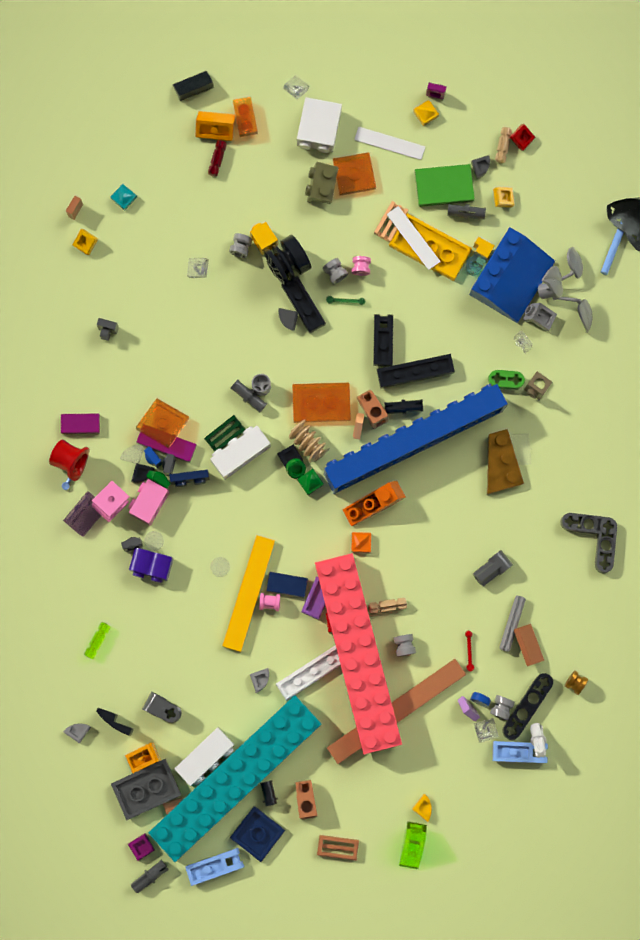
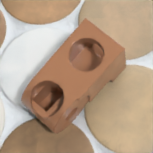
M371 390L357 396V400L373 429L388 422V414Z
M311 780L295 782L300 820L317 817Z

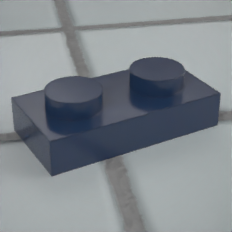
M208 469L169 474L171 485L175 484V487L187 486L186 483L190 482L200 485L205 484L206 480H210Z

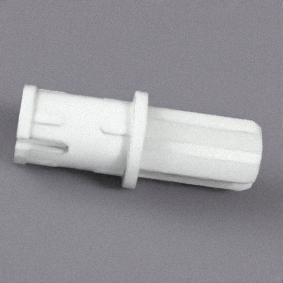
M534 723L530 727L532 734L531 744L534 746L536 757H545V744L547 740L543 734V726L540 723Z

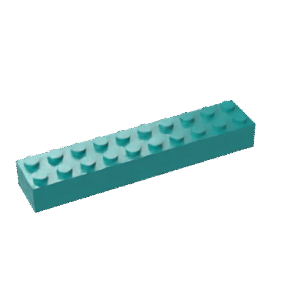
M294 695L148 832L149 835L176 862L305 741L321 723Z

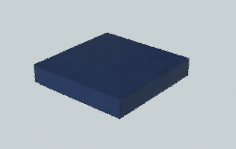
M254 806L230 838L258 861L262 862L285 832V829Z

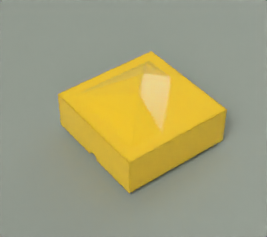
M430 100L413 109V112L423 126L439 117V113Z
M496 187L493 189L495 207L511 208L515 206L512 188Z
M80 229L72 245L83 253L90 255L98 238L86 230Z

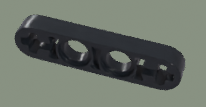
M542 673L534 679L510 715L509 720L503 726L502 733L505 738L514 740L520 736L553 686V679L549 674ZM546 677L547 683L549 685H545L541 688L540 691H544L542 695L538 690L533 689V687L536 686V688H539V686L541 685L539 679H544ZM530 693L538 695V702L536 704H531L528 701ZM519 709L527 711L528 716L525 720H520L517 717ZM514 718L523 725L521 727L517 725L515 728L516 735L511 734L509 736L507 727H513L515 722H512V719Z

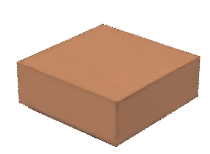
M74 196L66 209L68 217L75 220L83 206L81 198Z

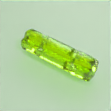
M104 622L100 623L98 632H95L89 643L90 647L84 652V655L90 659H94L97 654L96 650H99L106 637L105 634L110 630V625Z

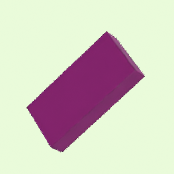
M99 413L61 414V434L100 433Z

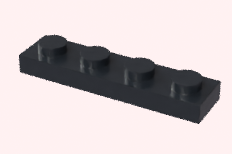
M451 354L376 370L380 389L455 373Z

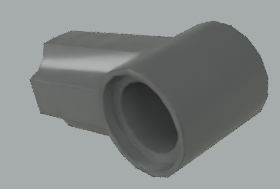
M500 550L485 565L476 570L473 576L484 587L497 575H501L513 566V564L503 551Z

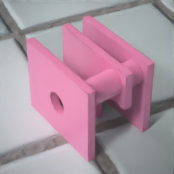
M111 481L92 500L91 507L110 522L129 503L127 499L130 496Z

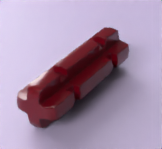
M218 140L216 143L211 165L208 169V174L211 176H218L219 167L224 156L223 151L226 150L227 146L225 141Z

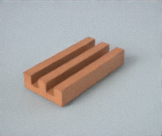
M319 835L317 855L357 860L359 840ZM323 840L352 843L354 847L324 844ZM322 848L352 851L353 855L323 852Z

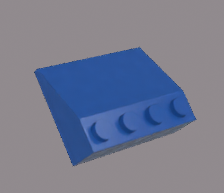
M509 227L469 295L518 323L538 291V286L542 284L544 275L553 266L555 260L525 235Z

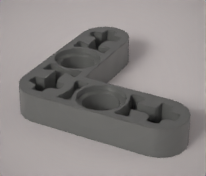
M578 513L565 514L560 521L564 530L597 534L595 568L600 573L611 571L614 566L617 535L616 521L610 517ZM571 517L572 521L577 522L579 521V518H581L579 523L580 528H577L578 524H572L569 527L568 523H565V520ZM591 519L594 523L593 528L586 529L583 524L584 520ZM607 521L609 522V525L612 526V528L608 531V535H612V538L608 536L602 537V534H606V528L603 527V525L606 524ZM603 540L611 543L610 550L605 551L601 548ZM600 553L610 554V557H606V563H608L609 566L606 567L605 570L603 569V566L599 565V563L604 560V555L600 556Z

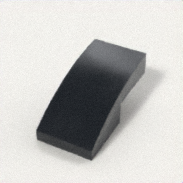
M97 708L96 712L107 724L123 734L132 735L134 728L116 722L118 714Z

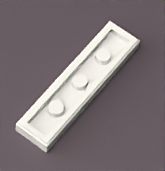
M336 645L276 683L286 701L341 666Z

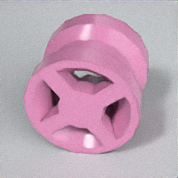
M366 256L353 257L354 267L352 268V274L358 276L370 275L369 264H371V258Z

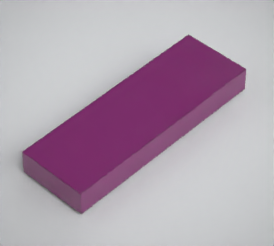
M146 425L142 426L136 441L140 445L151 447L165 454H172L176 458L189 463L197 447L195 443Z

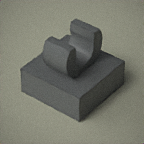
M98 318L97 327L101 330L100 337L103 340L109 341L110 334H117L119 326L117 322Z

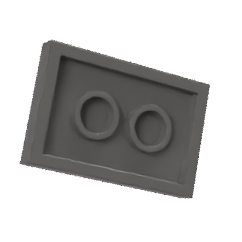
M166 759L111 783L126 820L181 796V792Z

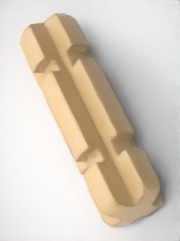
M503 127L501 130L497 148L498 152L495 157L498 163L506 162V154L510 144L509 138L512 135V130L509 127Z
M398 598L397 601L395 599L379 601L378 604L377 602L369 603L370 614H377L378 611L383 613L396 611L397 608L399 610L407 608L405 598Z

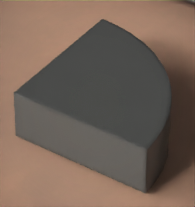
M489 155L471 161L477 179L483 177L488 171L490 165Z
M279 308V318L282 324L290 330H295L298 312Z

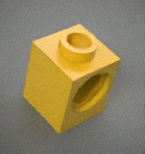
M267 222L263 224L258 223L252 227L250 237L262 255L267 248L272 250V245L278 246V239Z

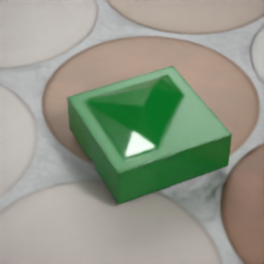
M311 469L297 479L307 495H310L324 485L314 469Z
M150 470L146 475L148 479L164 488H168L170 485L167 477L161 472Z

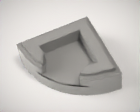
M268 668L250 674L256 693L261 691L268 683Z
M81 723L74 724L63 732L76 742L81 743L91 726Z

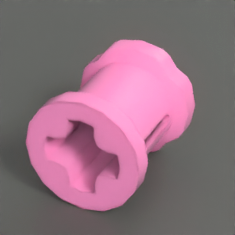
M261 593L259 609H275L279 612L280 594L270 596Z

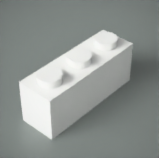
M250 426L239 439L237 437L233 438L227 443L228 446L222 450L220 448L212 454L213 457L210 460L224 480L271 447V443L258 426L254 428Z
M217 727L174 769L190 786L193 784L198 786L205 779L203 774L208 770L212 772L219 765L217 761L222 756L226 759L234 751L232 747L235 744Z

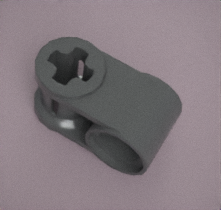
M152 691L142 708L144 711L167 722H177L182 715L181 709L177 705ZM174 708V713L176 714V716L169 718L170 714L167 712L168 710H173Z

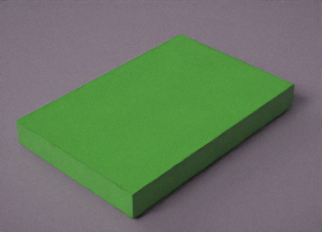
M470 164L415 169L419 207L474 202Z

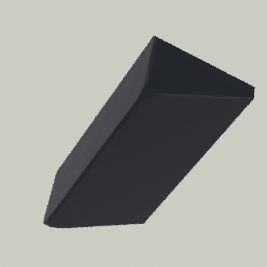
M206 70L174 83L173 87L179 100L182 101L212 89L214 85Z

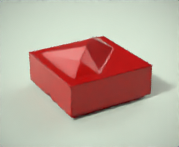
M521 124L510 136L511 140L521 151L525 150L536 138L525 124Z

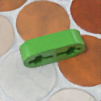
M494 370L488 377V383L492 386L496 384L495 380H492L495 375H498L500 379H505V381H499L498 386L500 389L518 390L525 381L523 374L518 371ZM514 376H517V379L521 382L514 385V382L508 381V379H513Z

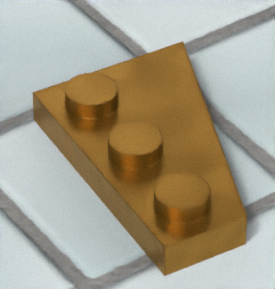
M508 429L488 435L487 494L524 484Z

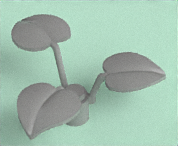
M570 247L567 252V261L571 269L570 273L562 277L559 268L552 266L542 279L545 284L538 286V293L541 299L552 297L553 300L577 302L579 317L586 333H588L592 324V310L586 299L581 301V299L562 297L563 287L561 281L573 275L578 279L583 273L582 260L575 248Z

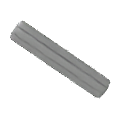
M516 596L499 647L502 651L509 652L515 636L514 629L518 626L526 598L522 596Z

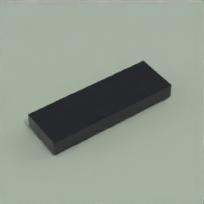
M298 276L293 280H289L287 284L281 285L309 334L326 325Z

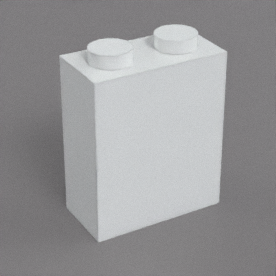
M305 97L297 136V146L306 150L311 148L318 149L322 153L333 152L342 104Z

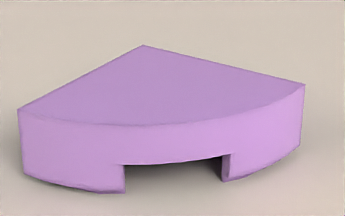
M464 696L458 699V703L466 716L473 721L480 718L476 709Z

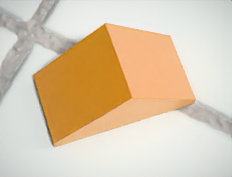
M149 743L125 755L132 773L161 761L154 743Z

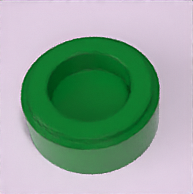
M295 458L287 463L286 472L291 478L297 479L305 474L306 466L302 460Z

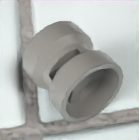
M236 233L233 238L234 244L230 247L229 252L234 256L247 258V249L251 246L252 238Z
M338 258L329 261L323 267L324 272L329 274L330 281L333 284L342 281L348 275L346 269L341 267V262Z
M258 374L252 379V389L256 395L265 396L271 390V381L265 374Z
M413 634L394 637V643L398 645L396 650L397 657L416 653L415 647L411 643L414 640Z
M496 695V705L491 709L490 714L504 720H509V709L513 708L515 702Z

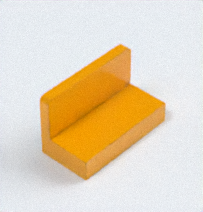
M199 111L196 119L195 137L232 141L235 115Z

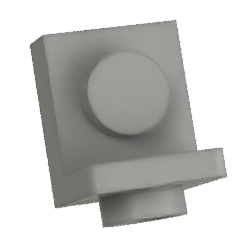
M532 303L526 308L523 320L526 322L531 321L543 330L549 331L557 314L542 303Z

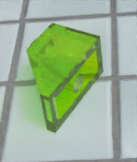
M407 821L399 866L419 869L426 841L427 825Z

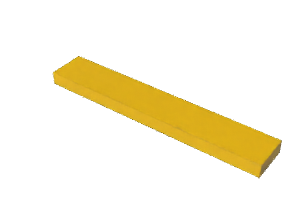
M256 535L222 647L239 652L242 651L275 540Z

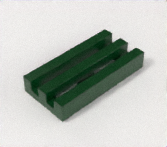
M233 415L204 439L215 452L220 448L226 447L230 440L240 436L246 429ZM233 421L235 422V424H233L230 428H228L225 432H223L220 436H218L215 440L211 442V439L214 436H216L224 428L230 425ZM237 427L240 428L237 432H235L217 448L215 447V444H217L230 432H232Z

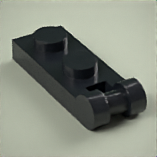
M374 314L373 366H392L393 314H387V316ZM380 324H387V328H380Z

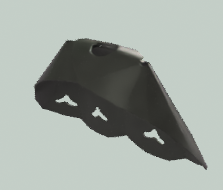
M640 197L626 198L608 204V219L615 227L625 232L628 241L640 252Z

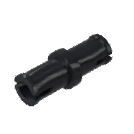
M401 399L400 402H384L387 414L403 413L404 415L406 412L423 411L422 399L411 401Z

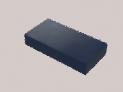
M270 572L266 591L305 598L308 578Z

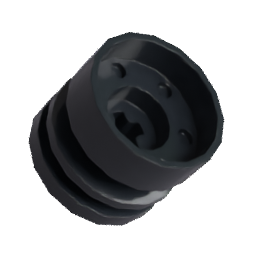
M289 235L280 241L282 250L276 245H272L273 252L268 248L264 250L268 267L283 285L288 283L287 276L291 280L295 279L293 269L302 275L312 268L304 249L293 235Z

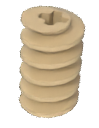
M304 419L291 430L289 438L291 440L295 439V445L300 444L299 450H305L304 456H310L308 461L311 463L323 457L330 448L323 449L326 444L325 442L318 444L321 438H313L316 432H308L311 426L304 427L303 425L306 422Z

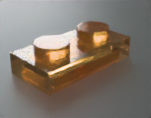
M251 97L233 100L239 136L244 137L258 134Z

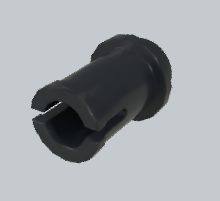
M272 780L260 783L264 797L262 802L265 803V806L277 804L276 800H278V797L276 798Z

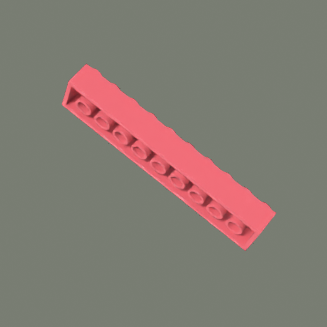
M353 553L315 562L363 755L401 746L402 742Z

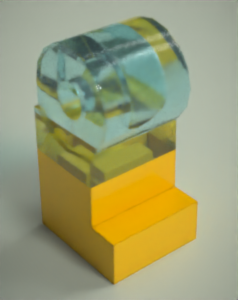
M480 237L477 238L473 246L477 250L467 260L465 266L466 272L469 275L476 276L481 272L495 245Z

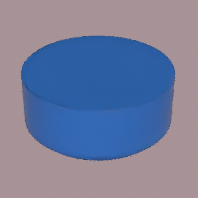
M478 692L472 693L470 698L472 702L483 707H488L491 702L489 697Z

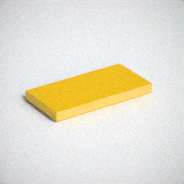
M407 213V218L441 261L431 269L455 281L472 248ZM397 229L389 243V247L424 265Z

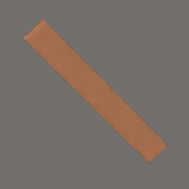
M453 659L392 702L397 723L466 675L456 659ZM354 728L327 747L337 764L361 748L357 728Z

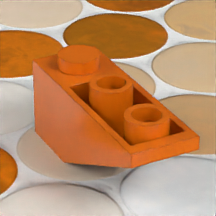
M392 481L342 510L350 525L354 526L401 501L406 496L398 481Z

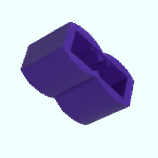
M135 547L129 570L133 572L132 575L135 577L144 578V575L152 577L151 581L162 583L163 580L168 581L174 558Z

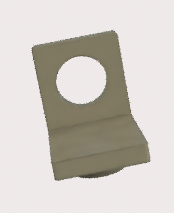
M537 371L524 390L527 391L530 397L540 400L552 381ZM537 379L543 380L545 383L544 388L540 389L534 385V381Z

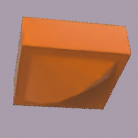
M352 532L351 552L371 553V533Z

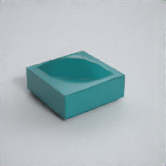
M122 184L110 198L125 211L137 198V195Z

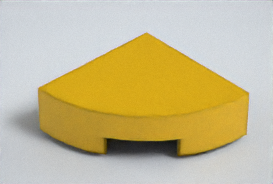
M423 794L412 810L427 822L431 817L432 806L429 798Z

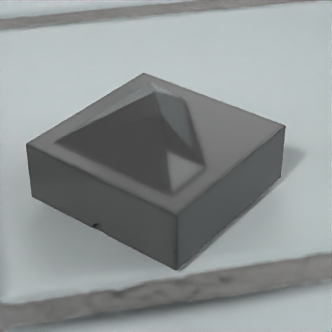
M167 453L162 462L163 473L167 476L173 474L176 458L172 454Z
M130 537L126 541L121 542L125 552L135 550V547H143L140 537Z

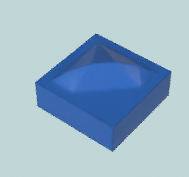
M147 447L144 450L146 461L156 468L162 465L161 459L151 447Z

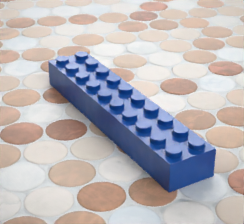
M488 384L482 387L479 393L475 394L472 392L464 396V400L459 403L457 400L447 405L446 409L442 411L437 409L431 412L430 416L426 419H423V417L418 418L412 422L413 425L407 428L402 426L396 429V433L391 436L388 434L378 438V442L371 444V442L360 447L361 450L356 453L354 451L348 452L338 462L336 459L326 464L327 467L324 468V476L333 494H336L503 412L508 403L498 384L493 386Z

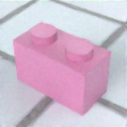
M148 479L146 483L142 482L138 489L140 494L137 499L131 501L128 509H130V515L151 526L170 492L168 489Z

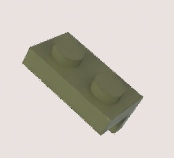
M316 162L314 167L310 168L308 178H311L310 185H307L305 195L308 196L307 202L311 203L312 200L327 204L332 203L338 172L337 166Z

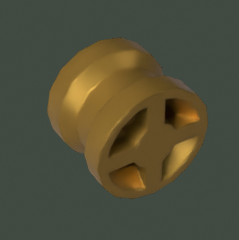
M574 670L565 683V687L573 689L574 693L579 695L585 687L588 678L579 676V673Z

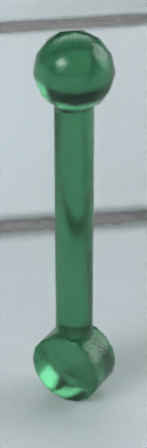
M327 296L326 302L328 304L346 302L364 305L365 299H342Z

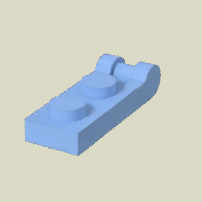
M493 741L492 761L548 763V757H533L534 746L528 742ZM548 743L545 744V749H548Z
M239 848L185 866L191 886L243 868V861H240L238 855L240 854ZM231 857L233 864L227 866L225 859Z

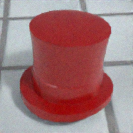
M62 439L53 448L49 464L67 472L70 480L76 481L81 477L85 469L90 449L88 447L77 448Z

